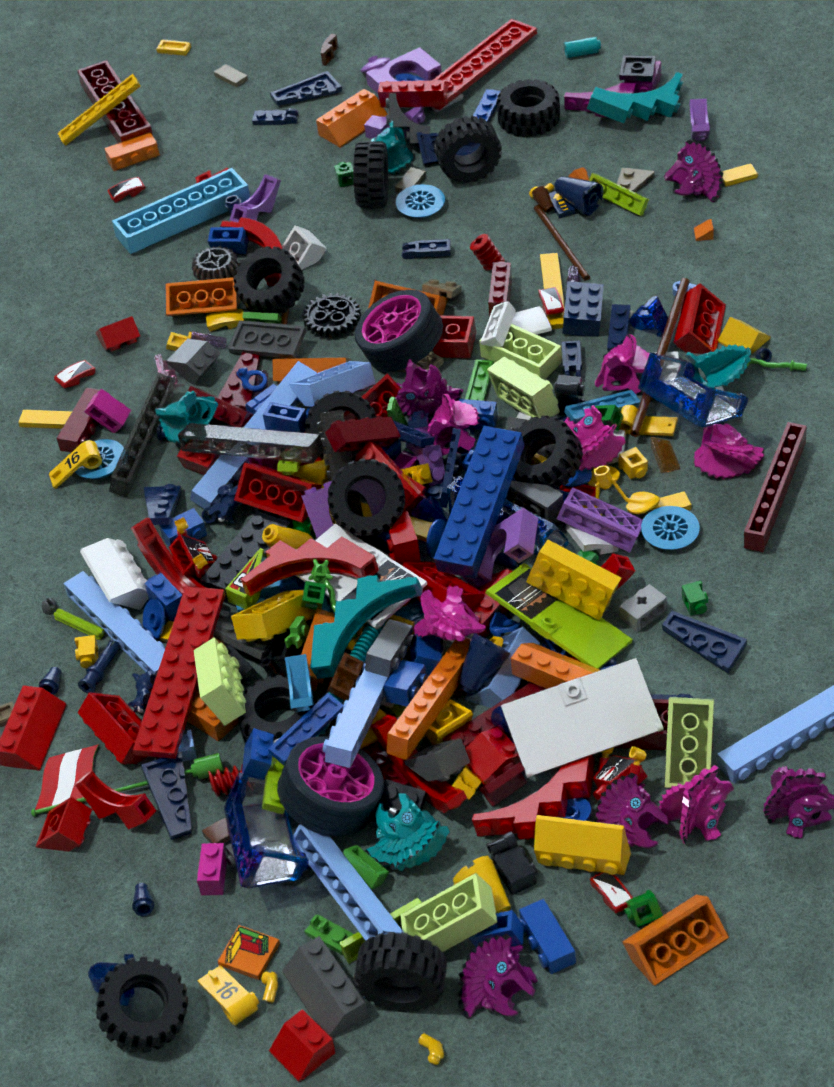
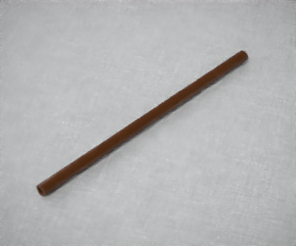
M682 278L654 359L656 363L653 369L654 372L649 374L630 431L633 437L640 435L690 283L687 278Z

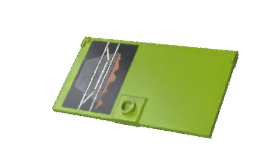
M526 563L521 564L485 592L528 623L539 635L547 640L550 639L582 663L600 669L633 641L631 637L624 634L602 617L600 620H597L526 583L532 569Z

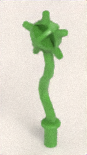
M750 358L751 361L747 363V366L749 364H759L769 368H790V371H806L807 364L797 363L794 360L791 363H769Z
M314 559V567L309 580L326 584L330 596V604L335 612V592L328 580L333 579L327 567L329 561L325 560L323 564H319L317 559ZM355 633V635L353 636V638H352L351 640H353V639H355V638L358 637V636H357V633Z

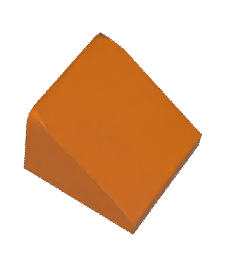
M712 219L694 227L696 241L714 240Z

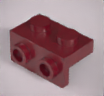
M511 762L501 769L503 771L502 774L497 777L493 774L483 781L485 785L480 788V791L490 806H495L527 783L521 773L525 770L521 762L515 765Z

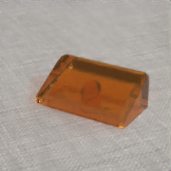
M651 437V449L660 472L679 470L680 466L670 441Z

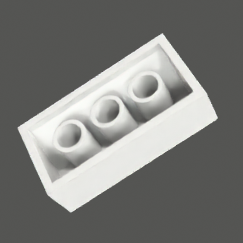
M106 538L81 549L80 553L109 602L138 610L143 607L148 600L144 584L147 580L142 575L141 569L136 565L133 556L129 553L123 541Z

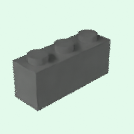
M389 619L366 654L365 671L389 677L393 670H397L400 659H404L407 648L413 645L415 637L412 634L413 626Z

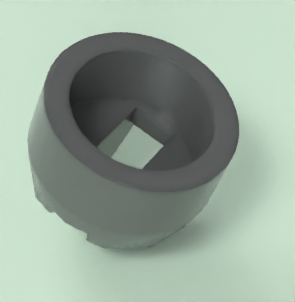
M47 598L42 602L43 613L47 615L54 614L58 609V604L53 598Z

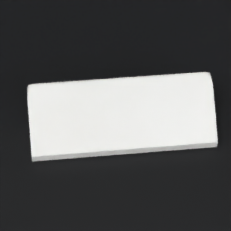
M509 301L493 307L480 342L481 345L502 347L504 345L515 314V309Z

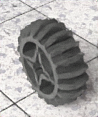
M220 245L219 247L213 246L212 248L207 247L206 250H200V253H197L196 257L193 258L191 267L193 275L199 281L234 277L239 263L232 249L222 248Z

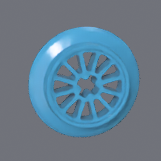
M419 184L402 190L398 194L395 204L397 209L405 215L413 218H425L442 208L445 196L435 186Z
M110 439L94 441L102 458L101 465L95 469L81 466L75 473L90 479H101L114 473L125 457L124 447L117 441Z
M677 506L656 508L644 517L641 524L644 538L650 544L662 549L683 548L697 538L700 530L699 522L695 515Z

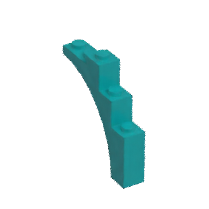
M676 72L674 77L662 87L643 93H618L595 87L587 109L621 123H625L626 119L630 118L631 115L648 121L650 115L654 116L655 112L666 117H672L673 113H677L680 107V103H678L680 96L678 93L683 85V81H681L683 74Z
M377 575L357 578L356 599L336 601L334 623L326 622L314 625L310 668L316 678L333 677L347 645L355 633L374 615L392 604L408 598L421 596L423 588L418 578L407 577L405 579L386 580L383 582L380 581Z

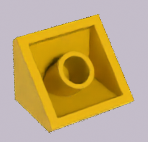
M730 317L718 339V343L726 347L735 344L738 347L743 345L745 348L749 347L752 354L771 337L741 320Z
M450 699L425 735L432 744L443 742L442 738L471 721L473 713L471 710Z

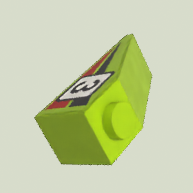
M260 548L225 588L228 602L244 609L257 603L261 590L250 597L245 593L241 578L266 559L264 549Z

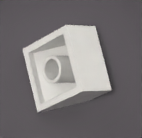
M296 225L282 245L283 249L292 254L301 270L319 262L327 249L309 230Z

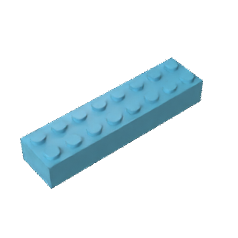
M231 168L112 220L115 236L130 254L135 253L227 212L225 200L229 196L237 195L241 199V203L245 202L250 198L248 185Z

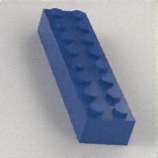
M483 426L434 556L437 571L476 579L525 446L521 432Z

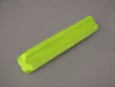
M57 609L54 612L55 620L90 636L95 635L96 639L100 640L105 635L103 628L62 609Z

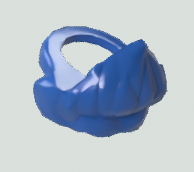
M495 612L489 624L491 634L497 637L521 628L520 622L509 620L500 612Z

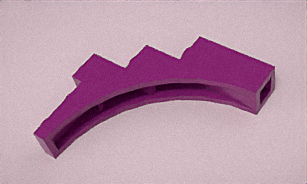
M656 61L653 81H624L604 90L633 94L655 90L661 77V61ZM566 92L564 95L565 109L593 112L587 109L593 92ZM595 113V116H596V117H605V118H608V117H606V116H603V115H600V114H598V113Z

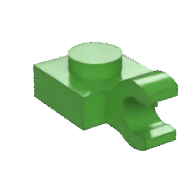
M297 616L289 627L291 633L285 638L287 648L292 644L296 645V648H300L308 636L309 626L306 624L305 616Z

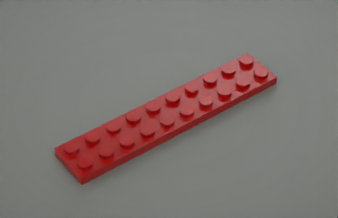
M510 19L433 79L445 80L449 83L446 105L535 36L537 28ZM432 107V108H435V109H437V110H441L443 107Z
M184 588L135 741L134 755L176 759L198 687L194 650L213 637L225 598L224 589Z

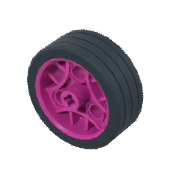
M401 290L381 298L368 308L360 318L354 336L357 345L374 368L385 372L399 371L407 367L409 359H411L412 363L416 364L434 349L442 335L443 323L436 309L424 293L418 290Z
M314 737L298 743L291 750L278 781L277 793L286 812L304 827L321 834L345 836L364 829L371 821L384 791V778L375 760L360 748L351 767L348 768L325 762L323 745L326 739L329 740V737Z

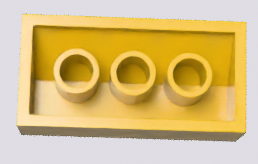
M541 815L536 817L534 852L538 863L544 866H559L566 869L574 868L588 872L597 871L610 875H625L631 851L624 826Z

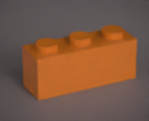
M151 133L104 148L107 161L113 171L160 156L157 142Z

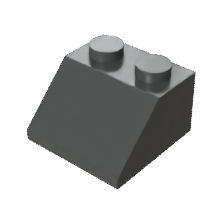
M187 339L166 363L192 385H195L216 362L221 352L207 341Z
M461 738L429 745L408 757L407 760H403L406 766L428 782L437 780L438 783L450 779V774L453 775L461 772L463 767L470 763Z

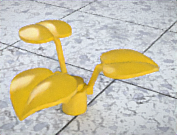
M603 465L593 468L591 471L592 478L588 484L589 486L596 487L597 499H599L600 488L606 490L613 484L625 502L628 503L626 508L630 513H645L660 501L657 495L649 492H636L631 495V498H627L616 483L620 473L614 467Z

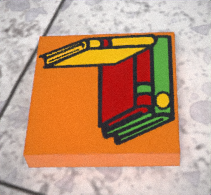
M239 925L221 954L218 965L259 980L279 947L280 941L277 938Z

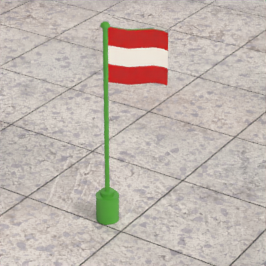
M99 744L49 757L43 772L41 794L36 808L31 811L32 816L36 817V814L48 812L70 797L75 798L79 802L86 801L75 784L86 773L93 771L94 758ZM216 753L194 759L191 769L184 771L185 775L193 773L194 777L198 776V779L202 780L209 778L208 771L213 776L216 774V769H219L221 774H224L220 754ZM144 781L114 790L123 792L148 784Z

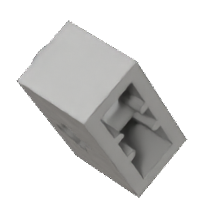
M649 584L620 605V619L638 632L667 611V597Z

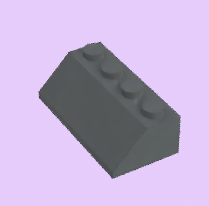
M320 936L300 946L282 972L314 1021L333 1038L368 1018L365 1001Z

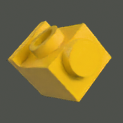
M634 447L619 453L618 468L620 470L623 469L630 479L635 477L640 479L647 473L648 461Z
M428 463L401 469L404 474L420 484L433 482Z
M95 635L76 637V660L80 661L82 668L88 669L98 659L99 647Z

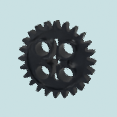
M329 293L327 297L322 294L321 299L316 297V301L310 300V305H306V309H303L304 314H302L304 326L307 327L308 331L311 330L312 334L317 333L318 337L324 334L325 338L328 335L334 338L335 334L341 336V332L348 334V329L354 330L353 325L357 326L361 311L359 303H356V299L352 300L351 296L346 298V294L339 296V293H336L335 296H332V293Z

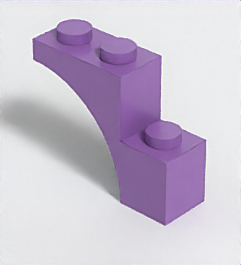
M690 99L691 139H695L698 142L705 141V138H709L710 132L707 99Z
M414 107L412 110L403 113L408 119L417 124L423 123L425 120L423 107ZM374 115L364 124L366 137L370 139L377 137L386 128H390L389 125H386V117ZM403 130L405 137H406V131H410V130Z
M264 174L256 192L245 202L234 204L230 221L238 222L240 217L257 220L259 211L271 213L281 180Z
M428 427L414 428L418 431L430 435V433L427 432V430L429 429ZM406 443V448L415 454L420 465L429 464L433 482L426 483V486L441 484L445 476L441 446L428 445L425 448L414 447L413 443Z

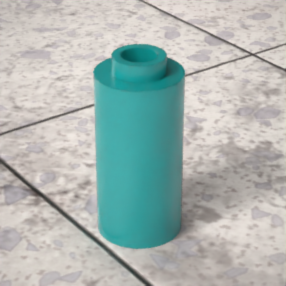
M596 37L564 42L566 58L595 54L601 49L600 40H597Z

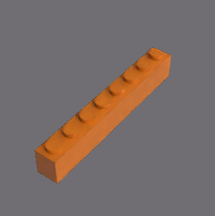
M465 637L462 642L455 640L388 732L387 754L405 760L411 755L459 686L458 680L471 639Z

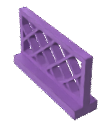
M573 487L557 517V520L629 553L638 537L643 521L639 517Z

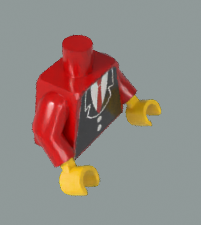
M182 517L175 521L178 537L169 546V549L183 576H196L201 579L217 560V556L211 554L205 542L188 536L186 529L189 526L185 518Z
M633 746L629 752L630 758L616 755L609 757L614 747L601 751L602 757H600L599 771L593 777L594 782L598 786V789L593 793L594 797L600 800L601 793L606 791L607 785H611L613 780H618L621 776H627L630 773L637 774V786L648 776L644 772L642 765H640V762H643L646 758L644 750Z

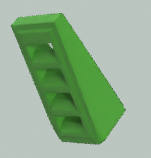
M391 397L387 407L388 417H392L393 421L408 426L396 398Z
M358 845L344 850L343 854L371 890L379 887L389 874L388 870Z

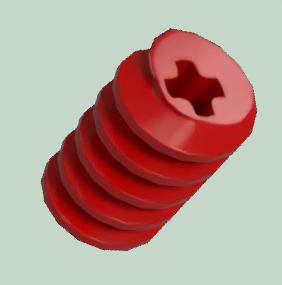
M488 234L479 235L470 244V250L473 251L477 260L483 265L484 270H492L493 263L505 262V259L497 247H495Z
M243 764L240 771L234 765L231 773L227 767L224 769V774H221L220 770L216 769L215 776L208 771L212 792L217 797H220L221 790H223L225 795H228L230 788L234 793H237L238 786L244 792L246 791L247 784L253 790L255 780L242 776Z

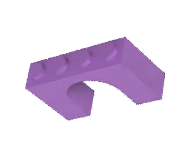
M419 47L367 71L366 77L367 85L378 94L380 82L396 81L394 77L398 74L414 73L425 81H432L442 72L441 65Z
M369 479L360 480L350 488V490L360 492L366 498L372 516L379 513L384 507L386 500L385 491L376 481ZM332 481L324 483V488L316 490V487L305 490V495H302L317 538L334 525L329 513L327 499L328 489Z
M522 508L495 525L476 579L463 577V579L477 589L490 582L494 561L504 546V553L518 563L532 556L538 518L525 508Z

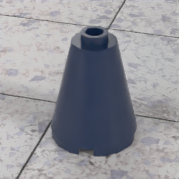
M562 176L554 184L555 191L583 215L590 216L599 207L597 204L599 199L602 200L604 189L598 182Z
M474 633L458 680L461 684L460 688L469 694L472 691L477 692L509 658L511 653L492 643L487 638Z

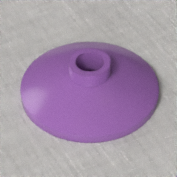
M377 55L368 58L369 62L360 71L366 72L389 62L390 58H377Z

